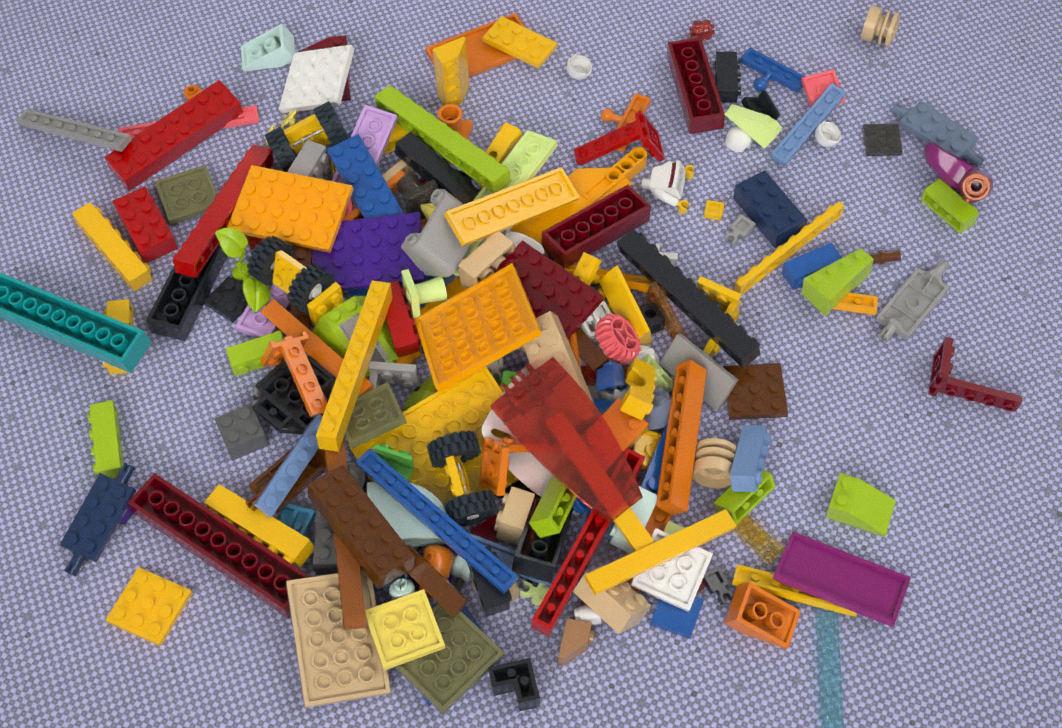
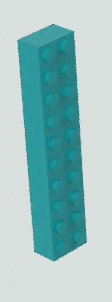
M0 273V318L129 373L133 372L152 343L143 330Z

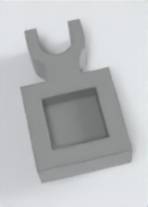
M741 214L730 226L732 232L724 237L725 242L733 238L734 240L731 244L735 247L740 237L745 240L756 228V223Z

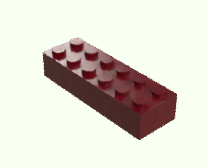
M701 37L668 42L667 59L689 134L724 129L725 113Z
M626 185L543 231L541 245L562 268L566 269L578 262L583 252L590 255L624 236L632 229H636L648 222L651 206L629 185Z

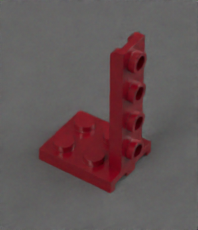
M945 337L933 356L928 395L936 397L938 392H941L948 396H956L967 401H975L986 406H994L1005 411L1015 412L1022 404V397L1020 395L949 377L953 368V363H950L954 355L955 347H953V338Z

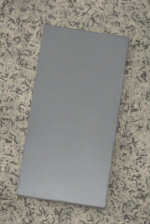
M681 333L677 334L659 365L674 377L677 364L692 360L705 368L707 373L703 401L715 411H719L738 382V379Z

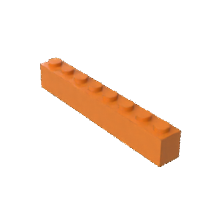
M692 360L677 364L656 501V507L672 516L688 511L707 370Z

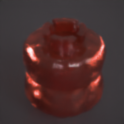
M709 19L694 21L692 27H689V31H692L690 32V37H701L702 40H710L712 34H715V30H713L715 28L714 24H711Z

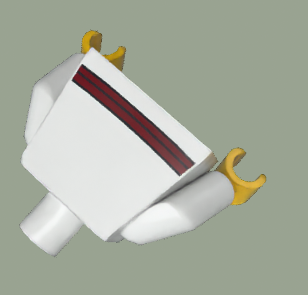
M668 161L661 166L654 167L651 178L642 180L643 189H650L655 198L674 207L678 206L679 213L686 214L689 202L687 200H682L681 202L678 200L682 199L685 178L692 179L694 176V167L692 165L684 167L681 161Z

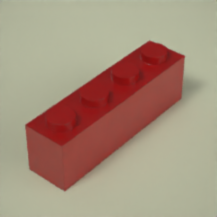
M398 281L390 283L392 300L386 315V321L397 357L400 358L420 352L418 344H421L419 333L414 332V328H416L414 317L410 318L408 314L412 312L409 302L405 303L404 298H406L405 289L400 287Z

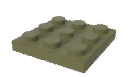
M206 165L155 181L170 225L205 214L207 207L213 203L217 195Z
M388 382L358 396L345 432L352 449L407 423Z

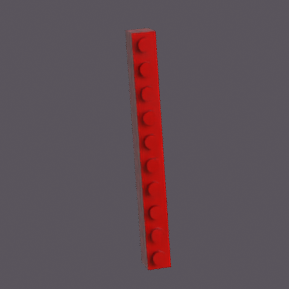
M253 144L249 151H246L242 161L238 163L237 168L231 173L228 181L223 184L222 190L215 196L213 203L207 207L206 213L199 219L197 226L191 230L188 239L182 243L181 249L174 255L173 264L176 273L197 278L219 245L215 232L227 228L251 165L268 169L273 165V152L270 148Z
M629 448L625 450L610 478L624 499L641 471L645 456ZM599 500L531 621L532 629L548 637L551 636L574 593L573 590L582 579L613 522Z

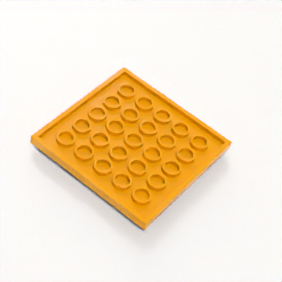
M512 263L414 319L432 379L438 392L449 388L451 385L467 378L474 372L483 369L490 363L501 359L506 354L542 335L521 280Z

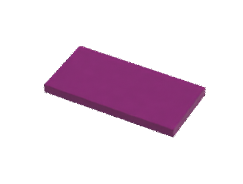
M792 532L773 576L775 581L890 627L895 625L911 579L909 576L796 532Z

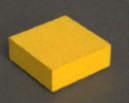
M707 200L703 218L721 221L725 203Z

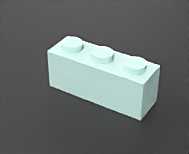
M637 485L634 491L629 490L625 501L645 528L656 504L657 495ZM614 524L609 534L612 536L610 544L630 554L633 553L634 550Z

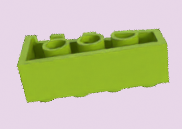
M860 248L805 277L801 294L821 313L827 316L833 307H836L844 297L851 293L854 287H858L870 275L874 259Z

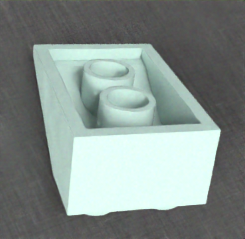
M280 24L241 46L242 70L246 72L276 68L291 63L295 53L294 35L283 24Z

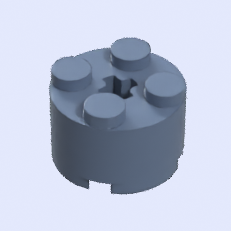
M655 387L653 392L655 396L652 401L653 408L650 414H645L643 418L649 423L648 430L659 429L668 425L671 400L669 393L664 391L663 387Z

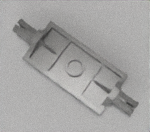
M941 259L929 271H923L919 268L914 271L877 315L875 321L885 326L877 335L879 340L885 337L882 342L887 343L890 337L896 333L908 341L949 291L950 287L943 283L941 277L949 268L948 262L942 265L944 260Z

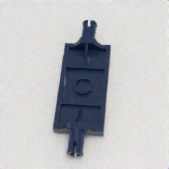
M124 463L118 476L114 479L99 473L60 543L61 547L72 551L73 554L64 570L65 572L76 577L84 560L87 561L89 559L97 563L128 507V502L136 492V489L127 484L136 469L132 465Z

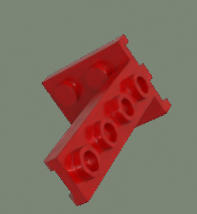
M642 111L635 113L636 121L574 149L576 163L584 165L641 139L643 147L648 149L651 157H655L658 162L665 160L659 132Z

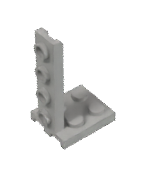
M370 361V377L367 380L374 386L372 389L387 382L390 387L397 385L409 389L420 385L417 365Z

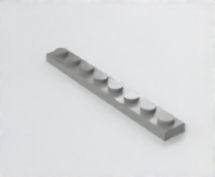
M26 109L16 120L20 126L120 152L132 140L129 134Z

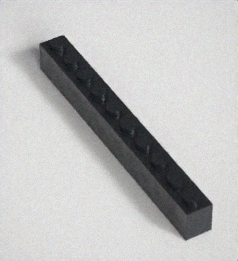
M632 229L617 241L619 252L741 368L744 369L761 355L758 340L754 337L751 338L743 326H738L729 313L725 314L716 301L712 302L704 290H699L691 278H686L678 266L674 267L666 255L662 256L658 248L653 243L649 244L641 232L638 233Z

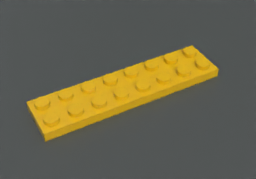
M560 167L448 210L444 216L463 247L493 235L498 231H503L573 203L580 197L565 171Z

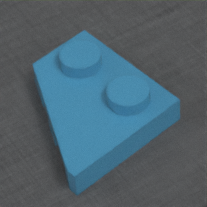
M287 504L280 510V522L307 537L316 517L315 510Z

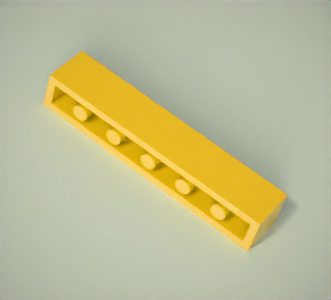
M89 202L72 213L76 224L133 292L152 281L150 275L152 271L148 264H143L140 255L136 251L133 252L131 250L132 247L129 242L122 240L121 233L118 229L114 230L112 228L113 225L107 217L104 219L103 213L98 206L94 207Z
M220 484L204 501L208 509L277 555L279 554L292 565L295 564L300 568L314 551V546L310 539L274 517L268 518L259 509L252 511L253 507L249 509L246 505V500Z

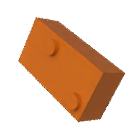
M620 398L608 408L581 438L606 474L621 460L627 448L631 449L643 436L649 426V423L644 419L639 420L621 411L622 400ZM565 455V462L572 464L568 456Z

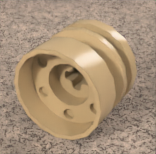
M871 5L863 26L861 40L872 43L875 36H878V45H881L885 38L884 47L889 48L898 31L900 13L895 12L893 19H891L892 10H889L884 17L882 16L883 8Z
M708 438L701 440L696 446V461L693 468L694 481L707 488L723 489L730 487V472L737 447L724 439Z

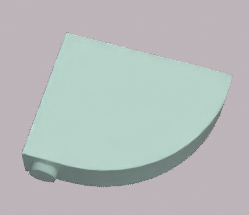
M374 481L367 482V496L406 545L419 547L431 544H446ZM411 483L446 513L445 507L435 495L425 488Z

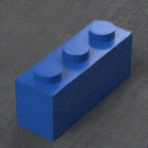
M831 242L783 263L781 274L792 290L802 288L805 277L841 259L842 256Z

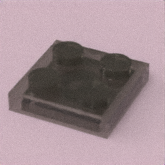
M863 124L862 133L866 156L902 155L903 150L898 124Z

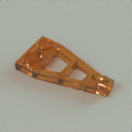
M656 281L649 284L646 303L651 304L655 302L665 318L664 328L673 340L679 333L687 338L666 298L663 287H659Z

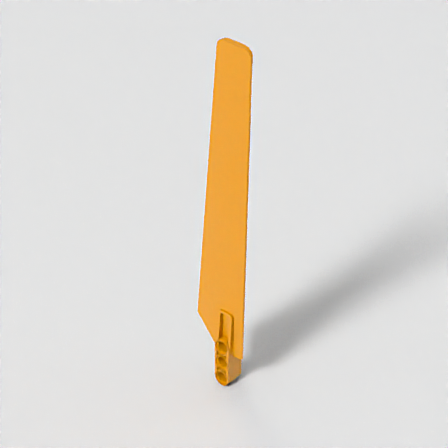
M636 147L611 168L575 169L568 178L580 197L577 201L515 225L511 231L524 234L541 244L542 232L620 188L626 185L631 186L630 180L647 166V151L642 147ZM457 276L446 286L447 300L466 290L461 285L460 276ZM445 301L429 302L420 310V315ZM417 326L414 328L415 333H418ZM417 352L398 358L394 363L412 364L422 354Z

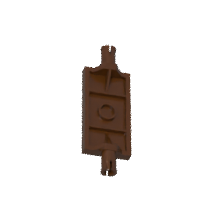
M318 448L278 507L279 511L307 488L309 483L316 480L326 471L324 449ZM291 450L250 483V489L256 494L246 501L249 509L253 507L252 511L257 509L254 503Z

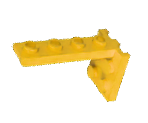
M700 276L697 281V288L704 290L708 298L712 302L716 301L725 314L729 313L734 322H736L740 313L739 307L742 294ZM710 338L703 352L712 358L715 353H719L721 348Z

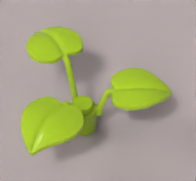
M223 228L216 231L215 235L223 252L231 258L240 257L239 261L235 264L236 267L232 270L233 277L236 280L244 281L243 293L246 301L254 313L259 311L270 300L271 292L268 285L266 286L250 276L249 269L247 268L249 263H242L246 254L244 248L248 245L246 236L236 228Z

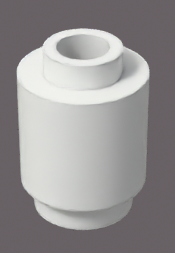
M581 605L579 608L574 609L575 620L590 622L592 625L602 624V618L588 605Z

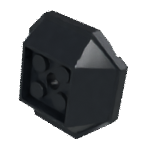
M307 356L328 403L336 377L310 356ZM285 360L254 386L252 408L257 414L280 433L299 435L304 433L315 416H309Z

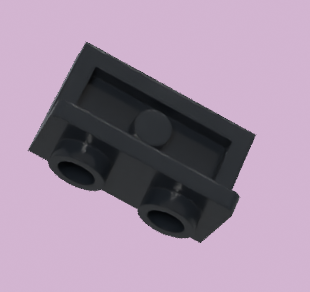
M762 91L758 97H744L741 101L744 108L768 115L776 121L780 116L766 91Z

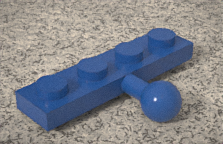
M749 48L740 58V63L764 75L762 78L754 81V88L758 92L766 90L767 82L770 79L797 93L803 87L801 78L805 76L752 48Z

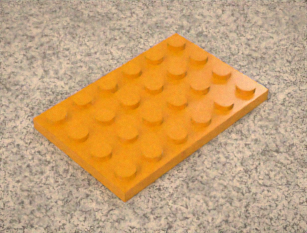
M251 165L227 228H236L242 231L244 235L266 239L268 236L271 238L276 236L290 245L331 253L354 188L348 184Z

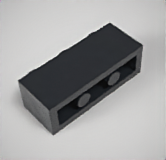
M716 52L715 83L721 103H737L738 96H741V85H738V82L741 81V72L737 70L740 69V59H737V52Z
M490 545L485 547V548H486L487 550H489L494 556L497 557L496 552H495V551H494V552L491 551ZM467 563L485 616L509 610L510 601H512L510 590L508 589L503 594Z

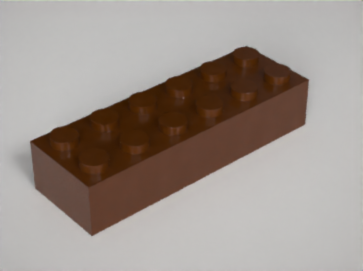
M344 465L308 484V498L378 589L413 569L414 554Z

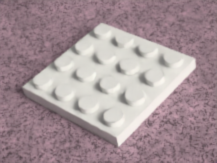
M352 45L294 53L279 111L281 113H289L291 110H313L328 101L332 107L340 106L355 48Z

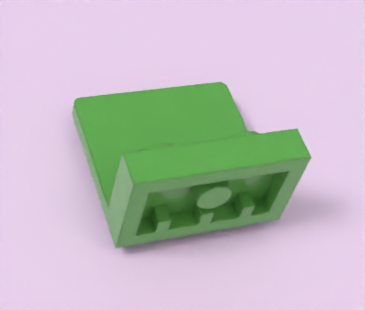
M374 444L373 451L409 482L415 468L413 457L410 456L411 454L404 450H399V452L391 450V447L386 444Z

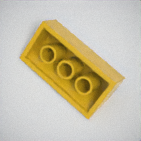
M464 36L433 49L437 94L443 105L455 104L458 106L462 104L470 86L466 38Z
M617 265L599 281L600 288H598V292L606 298L607 306L612 314L622 315L625 320L628 319L629 323L633 325L641 344L652 343L650 329Z

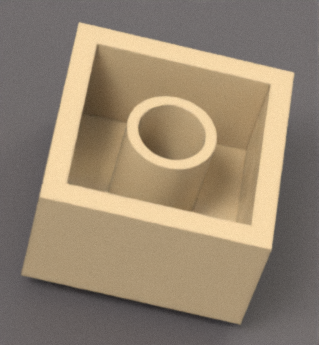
M511 487L510 493H505L494 530L497 531L496 538L518 546L534 500V493L516 487Z

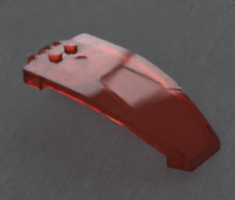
M554 357L537 369H534L529 363L526 364V369L530 373L528 376L525 377L522 372L517 371L516 374L521 381L519 382L513 375L509 377L514 385L511 389L504 383L500 384L505 393L490 405L493 413L547 471L589 506L593 513L611 523L643 498L619 443L588 395Z

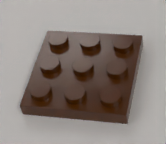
M781 363L747 365L744 369L739 365L723 366L724 369L738 379V382L726 399L729 420L788 416Z

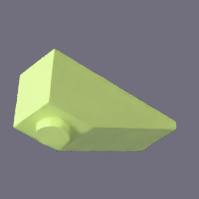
M731 104L725 113L730 120L764 149L778 136L782 129L779 123L770 116Z

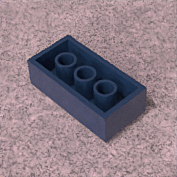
M765 170L735 185L733 199L751 221L756 223V227L774 248L786 243L792 235H797L807 224V219Z

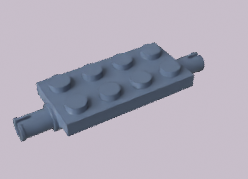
M920 101L910 110L898 102L892 107L891 112L902 118L899 125L926 143L930 141L959 158L970 161L977 167L984 162L985 157L972 150L979 137L926 103Z

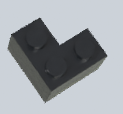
M530 658L488 667L494 696L515 691L519 712L540 707V696Z

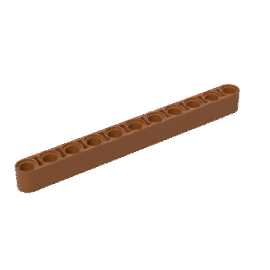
M343 438L339 452L324 450L326 473L341 465H344L348 470L345 439ZM333 531L344 630L366 628L360 565Z

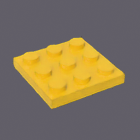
M138 567L107 616L106 622L161 647L193 593L188 588Z

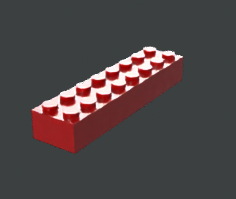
M218 80L133 137L122 152L114 150L105 156L106 163L127 190L131 191L222 129L228 122L238 118L243 113L241 103Z

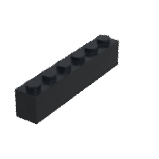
M409 132L396 143L394 154L435 189L446 190L463 204L472 202L479 194L480 190L470 180L464 178L457 169H454L444 158L436 154L433 148L428 147L422 142L419 136Z

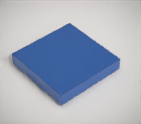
M695 597L689 612L659 599L650 625L690 639L704 599Z

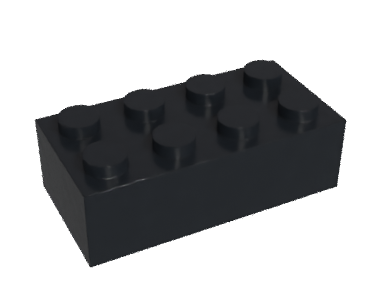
M534 497L514 555L512 571L520 575L552 583L574 509L571 508L560 533L540 538L529 524L541 499Z

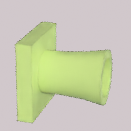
M409 269L401 271L402 284L406 292V298L404 299L406 302H409L412 312L410 314L414 319L420 316V304L447 301V291L442 277H435L431 280L414 284Z

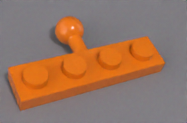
M635 93L623 117L614 114L613 110L606 108L601 112V119L604 122H618L619 124L616 129L636 121L635 113L642 111L645 115L651 104V98ZM629 144L617 149V151L625 153Z

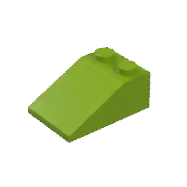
M840 473L826 518L885 537L896 500L859 478Z

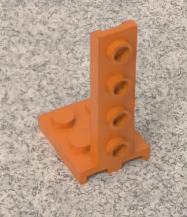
M306 331L297 337H292V335L284 337L283 341L276 343L274 340L270 341L260 359L262 367H274L285 360L309 416L313 417L324 413L327 401L303 349L308 340Z
M543 435L535 439L530 436H522L521 439L503 437V440L483 437L479 485L492 491L496 496H505L509 453L563 451L555 438Z

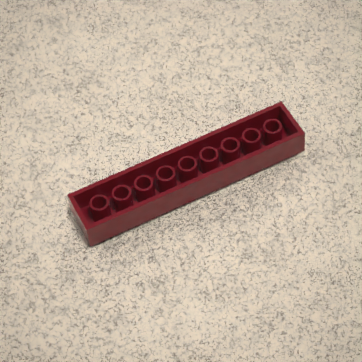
M156 473L149 478L128 502L133 514L289 619L291 617L286 581L309 578V575Z

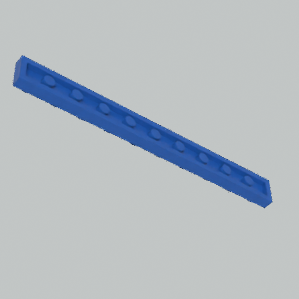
M371 449L355 462L359 469L503 594L518 581V575Z

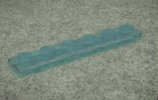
M817 612L816 632L821 728H844L838 613Z

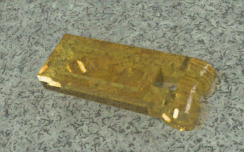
M749 515L744 517L737 524L736 529L733 530L768 564H771L775 557L781 555L785 550L780 542H776ZM769 546L771 550L767 551L765 548Z

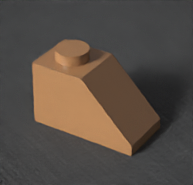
M567 618L558 656V665H565L586 652L589 643L593 644L595 631H592V623Z

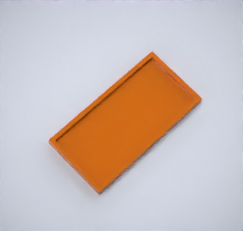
M516 13L505 16V18L524 26ZM497 20L425 47V52L434 65V48L464 36L466 38L469 77L517 59L483 42V36Z

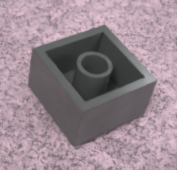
M252 404L215 418L232 461L269 446L257 415L252 408Z

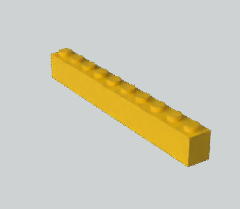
M372 280L316 434L319 449L339 452L392 300L390 283Z

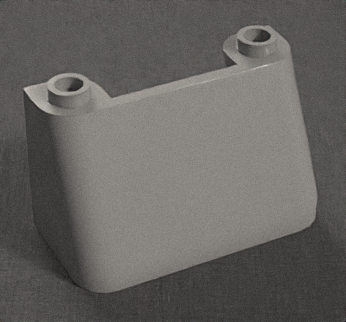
M435 189L430 198L431 203L436 206L421 233H412L406 237L401 248L420 271L424 272V275L449 277L457 270L460 261L472 243L462 247L444 216L446 211L464 204L446 190Z

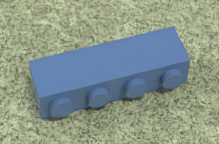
M766 425L742 426L730 472L732 491L757 492L758 484L762 483V470H765L768 445H771V434L767 433Z

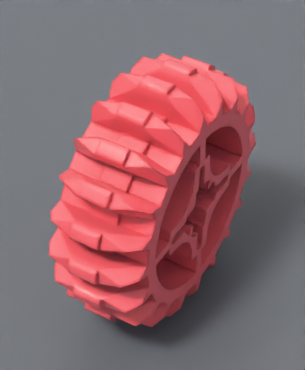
M611 313L597 322L595 326L596 331L594 332L597 336L596 341L599 342V347L603 349V353H606L608 358H612L614 362L619 364H626L639 355L642 344L638 340L636 330H634L633 325L629 323L628 319L625 320L622 315L619 316L617 313Z

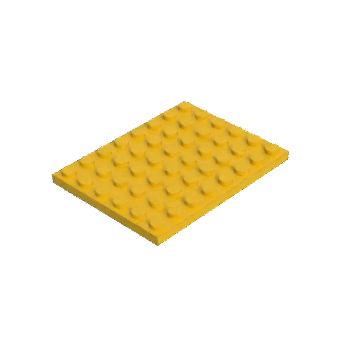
M485 366L483 369L474 372L441 392L437 391L402 412L407 423L353 449L350 444L348 446L357 460L369 449L373 451L374 444L380 445V443L390 446L391 450L397 452L399 450L409 452L410 456L413 457L415 466L409 482L425 488L444 505V503L456 497L452 494L450 484H452L451 476L447 475L445 467H432L427 444L431 443L432 440H437L436 438L444 437V435H450L453 432L474 431L481 454L464 464L472 492L475 493L481 490L483 492L487 489L479 485L484 437L482 425L503 391ZM491 430L492 435L502 439L503 437H511L500 430ZM507 469L506 479L507 487H509L519 479Z

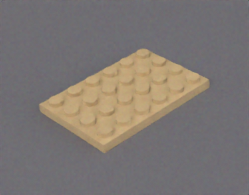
M360 570L365 610L376 607L373 583L365 571ZM338 573L286 581L304 707L309 708L390 694L387 670L384 671L367 619L366 628L344 630Z

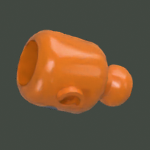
M431 544L426 546L421 555L448 580L454 562V554L450 549L440 545ZM421 585L419 586V591L424 589ZM425 590V593H426L427 597L433 598V597Z

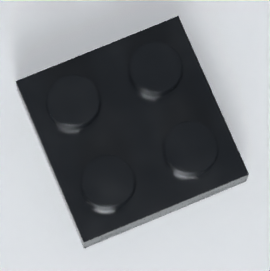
M230 276L204 300L206 306L232 323L248 306L243 293V285Z

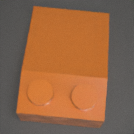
M748 582L737 586L724 624L740 633L788 649L801 611Z

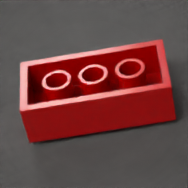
M146 186L112 201L120 220L144 263H149L178 249L174 236Z

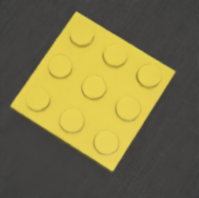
M424 589L365 610L366 619L384 671L445 649L444 641Z

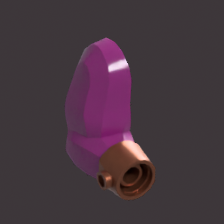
M928 141L924 148L926 163L945 183L957 189L960 195L963 196L962 199L972 204L973 202L985 199L991 193L993 180L990 175L946 149Z

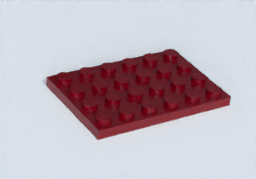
M523 240L494 271L496 273L512 263L516 268L535 317L538 318L549 311L557 315L567 339L571 338L572 334L580 328L605 299L598 291Z

